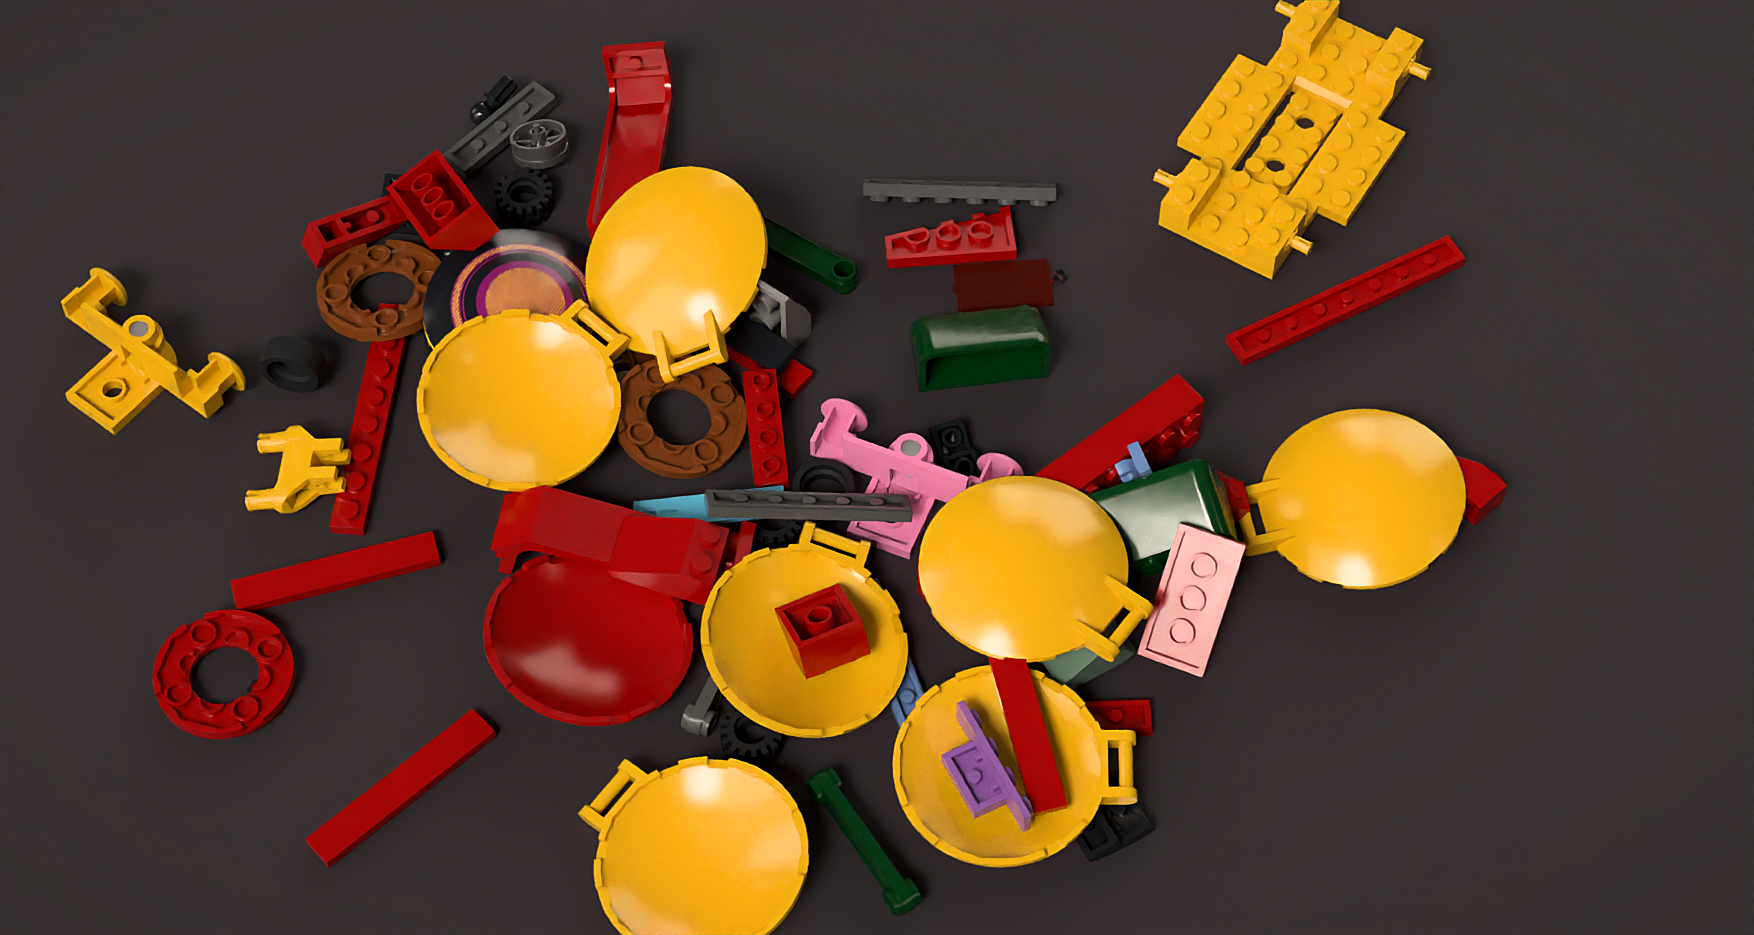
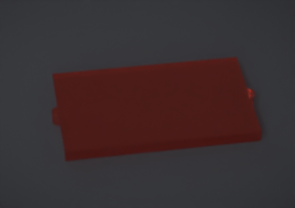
M1048 259L953 265L954 285L952 286V292L956 293L958 312L1007 309L1020 305H1029L1030 307L1054 306L1052 292L1054 279L1050 278Z

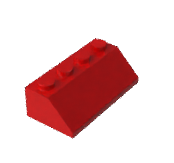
M438 149L386 188L430 249L474 251L481 245L488 243L500 231Z

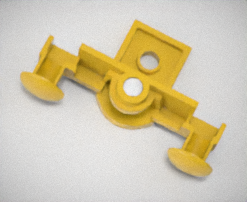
M92 268L90 270L91 278L80 288L76 287L61 301L67 318L112 350L65 393L66 398L71 404L113 435H116L164 389H167L208 419L224 404L221 395L226 390L232 387L238 391H244L246 388V379L242 370L228 356L219 352H212L208 354L209 363L199 373L191 368L185 372L179 367L175 352L165 340L163 330L156 321L146 315H135L127 319L123 326L110 318L106 307L111 302L124 307L127 304L128 297L122 283L105 269ZM110 389H122V392L116 397L105 396Z

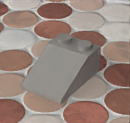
M759 279L757 283L759 290L746 312L742 311L735 321L740 316L746 317L798 348L811 333V314L804 306L797 304Z

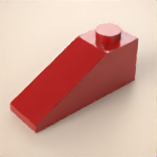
M391 194L308 223L301 244L315 268L318 269L328 265L335 257L350 248L366 243L368 246L407 223L408 218Z
M1454 455L1459 463L1465 482L1466 505L1463 517L1476 526L1502 503L1507 484L1504 483L1499 474L1490 471L1483 464Z

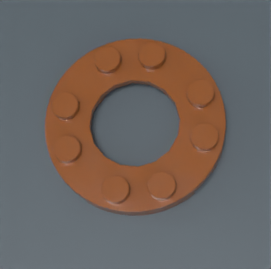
M386 240L385 245H373L371 247H367L366 243L357 245L335 257L320 274L316 285L319 312L324 321L333 330L360 342L388 341L414 335L424 328L423 307L425 294L432 275L441 261L434 253L423 246L402 240ZM395 272L406 276L413 282L415 287L413 296L406 304H399L396 310L384 308L371 313L369 309L361 310L351 300L352 290L357 283L372 274Z
M686 354L675 359V363L692 357V355ZM655 356L653 360L641 365L637 364L622 379L620 383L621 410L615 434L625 452L646 470L672 479L700 478L721 469L737 452L746 430L747 414L742 395L739 396L731 384V378L713 363L678 376L676 381L666 384L661 377L658 360ZM677 389L686 390L698 396L707 406L711 416V428L707 435L694 444L687 446L671 445L663 441L662 438H659L647 420V407L650 401L659 393Z

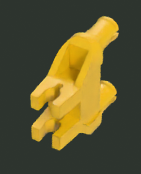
M300 425L289 426L285 431L259 434L260 440H257V447L261 454L283 452L278 481L274 488L247 491L246 495L248 497H245V504L248 511L275 509L281 514L294 513L307 506L319 495L345 491L347 480L344 476L338 477L339 470L336 466L350 464L352 452L350 449H343L344 441L342 438L315 439Z

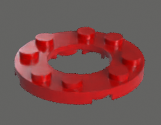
M231 609L205 613L204 618L187 626L185 623L181 625L162 645L153 668L154 691L164 714L183 731L207 739L240 737L266 725L285 706L295 683V660L292 650L280 629L266 618L248 611ZM238 647L249 652L257 661L260 669L258 681L252 688V691L246 696L238 697L232 703L226 705L224 703L211 704L199 698L193 691L190 682L192 670L199 659L215 649Z

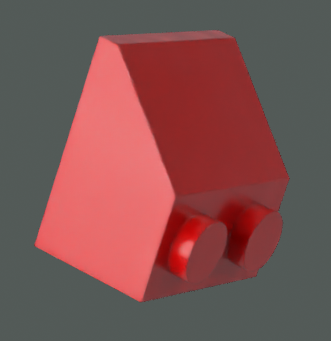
M839 583L774 609L794 660L806 679L871 654L863 621Z

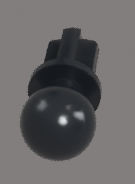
M503 76L489 93H483L487 98L485 102H477L471 107V121L478 126L491 116L496 107H502L518 87L517 84L510 77Z

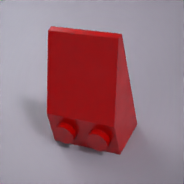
M624 516L606 575L705 606L715 582L730 529L697 518Z

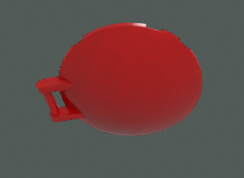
M544 554L525 562L520 570L510 577H505L491 596L483 624V642L486 656L493 672L502 685L525 706L546 717L581 726H610L633 721L663 705L674 695L687 675L693 653V632L691 623H688V619L683 611L684 605L680 598L606 575L607 570L557 556L549 557L548 554Z

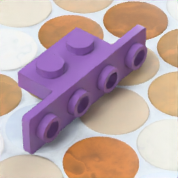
M964 700L958 702L956 718L970 742L942 754V764L974 819L1006 804L1022 832L1029 830L1031 816L1033 815V809L1025 795L1020 797L1014 787L1016 786L1014 775L1008 766L1003 767L997 758L999 757L997 746L991 737L986 739L981 730L982 722L976 710H969Z

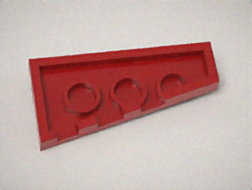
M1009 205L1000 207L998 213L986 216L984 212L971 215V220L959 223L949 220L941 222V225L935 229L927 230L925 227L884 237L887 269L1016 260L1017 257Z

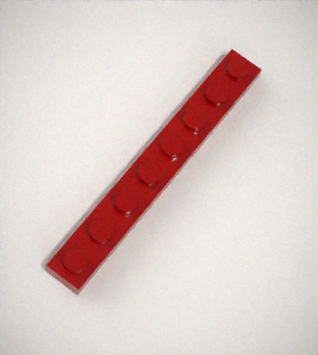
M1446 235L1226 336V344L1242 367L1458 269L1464 266L1466 257L1449 235Z
M380 303L378 310L384 308L396 310L398 305ZM408 336L388 341H371L347 445V449H350L352 452L350 464L343 465L340 476H344L347 480L345 491L336 494L329 524L331 533L365 536Z

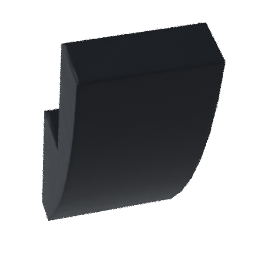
M740 316L725 337V343L729 349L750 358L756 366L762 369L776 368L777 376L781 375L798 351L795 346L780 336L743 316Z
M962 418L928 429L942 468L967 477L972 475L980 478L982 473L977 467L978 458L975 449L971 448Z

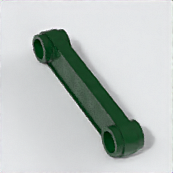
M762 215L766 227L769 255L832 288L838 294L847 295L855 290L858 284V270L851 260L841 258Z
M829 767L810 776V779L805 781L810 797L817 806L824 804L884 890L882 897L890 912L895 917H898L901 914L905 915L914 910L918 904L922 903L917 887L910 878L903 879L845 798L843 795L844 787L837 773Z

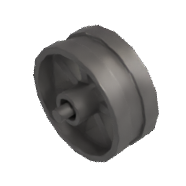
M541 119L526 122L515 128L509 137L514 161L522 168L544 169L552 167L565 160L570 152L565 126L555 120Z

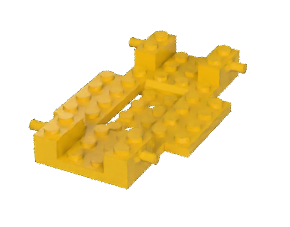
M1279 0L1275 12L1290 17L1291 20L1283 30L1280 48L1268 65L1264 66L1238 54L1178 137L1177 146L1201 157V159L1192 158L1183 172L1177 176L1162 171L1160 168L1156 171L1153 181L1169 188L1168 193L1161 201L1158 225L1271 280L1293 248L1308 256L1314 243L1301 238L1316 214L1318 213L1346 227L1404 141L1405 131L1385 123L1381 119L1412 74L1424 81H1427V78H1429L1432 69L1419 64L1424 40L1397 27L1389 38L1385 40L1338 18L1340 1L1304 0L1297 7ZM1291 92L1296 93L1291 96L1289 104L1282 114L1276 118L1274 125L1267 135L1261 139L1260 145L1251 158L1246 160L1242 171L1235 170L1285 97L1290 95ZM1341 117L1335 128L1332 130L1338 119ZM1301 118H1307L1314 123V126L1303 129L1297 125L1296 121ZM1332 130V132L1330 133V135L1328 136V138L1326 139V141L1324 142V144L1321 146V144L1323 143V141L1325 140V138L1327 137V135L1329 134V132ZM1321 146V148L1319 149V151L1317 152V154L1315 155V157L1313 158V160L1310 162V160L1312 159V157L1314 156V154L1316 153V151L1318 150V148ZM1279 161L1284 165V169L1277 172L1268 169L1267 163ZM1310 162L1304 173L1301 175L1307 164ZM1301 175V177L1299 178V180L1297 181V183L1295 184V186L1293 187V189L1290 191V189L1292 188V186L1294 185V183L1296 182V180L1298 179V177Z

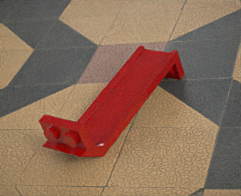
M665 41L607 45L602 47L601 55L609 85V107L586 219L591 241L607 211L627 190L643 179L663 170L674 107L672 59L668 58Z
M542 485L522 492H512L504 495L490 550L496 552L495 557L501 558L498 572L509 575L512 574L517 556L524 551H538L607 570L624 516H657ZM743 520L738 533L732 531L731 536L727 537L713 587L726 570H730L741 562L743 557L750 554L756 528L755 523Z

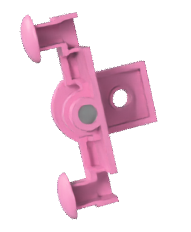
M841 398L828 399L821 405V411L825 419L823 423L819 422L810 440V455L836 460L849 469L872 476L865 494H903L908 496L913 510L912 522L851 521L847 528V538L858 542L861 539L871 542L870 546L909 560L938 500L947 503L965 489L990 479L1005 476H1024L1023 469L1015 460L1000 453H986L978 458L977 467L982 473L980 478L972 475L967 477L936 466L933 463L934 456L931 446L922 436L915 433L901 435L888 449L861 440L851 432L864 431L868 425L867 417L856 404Z

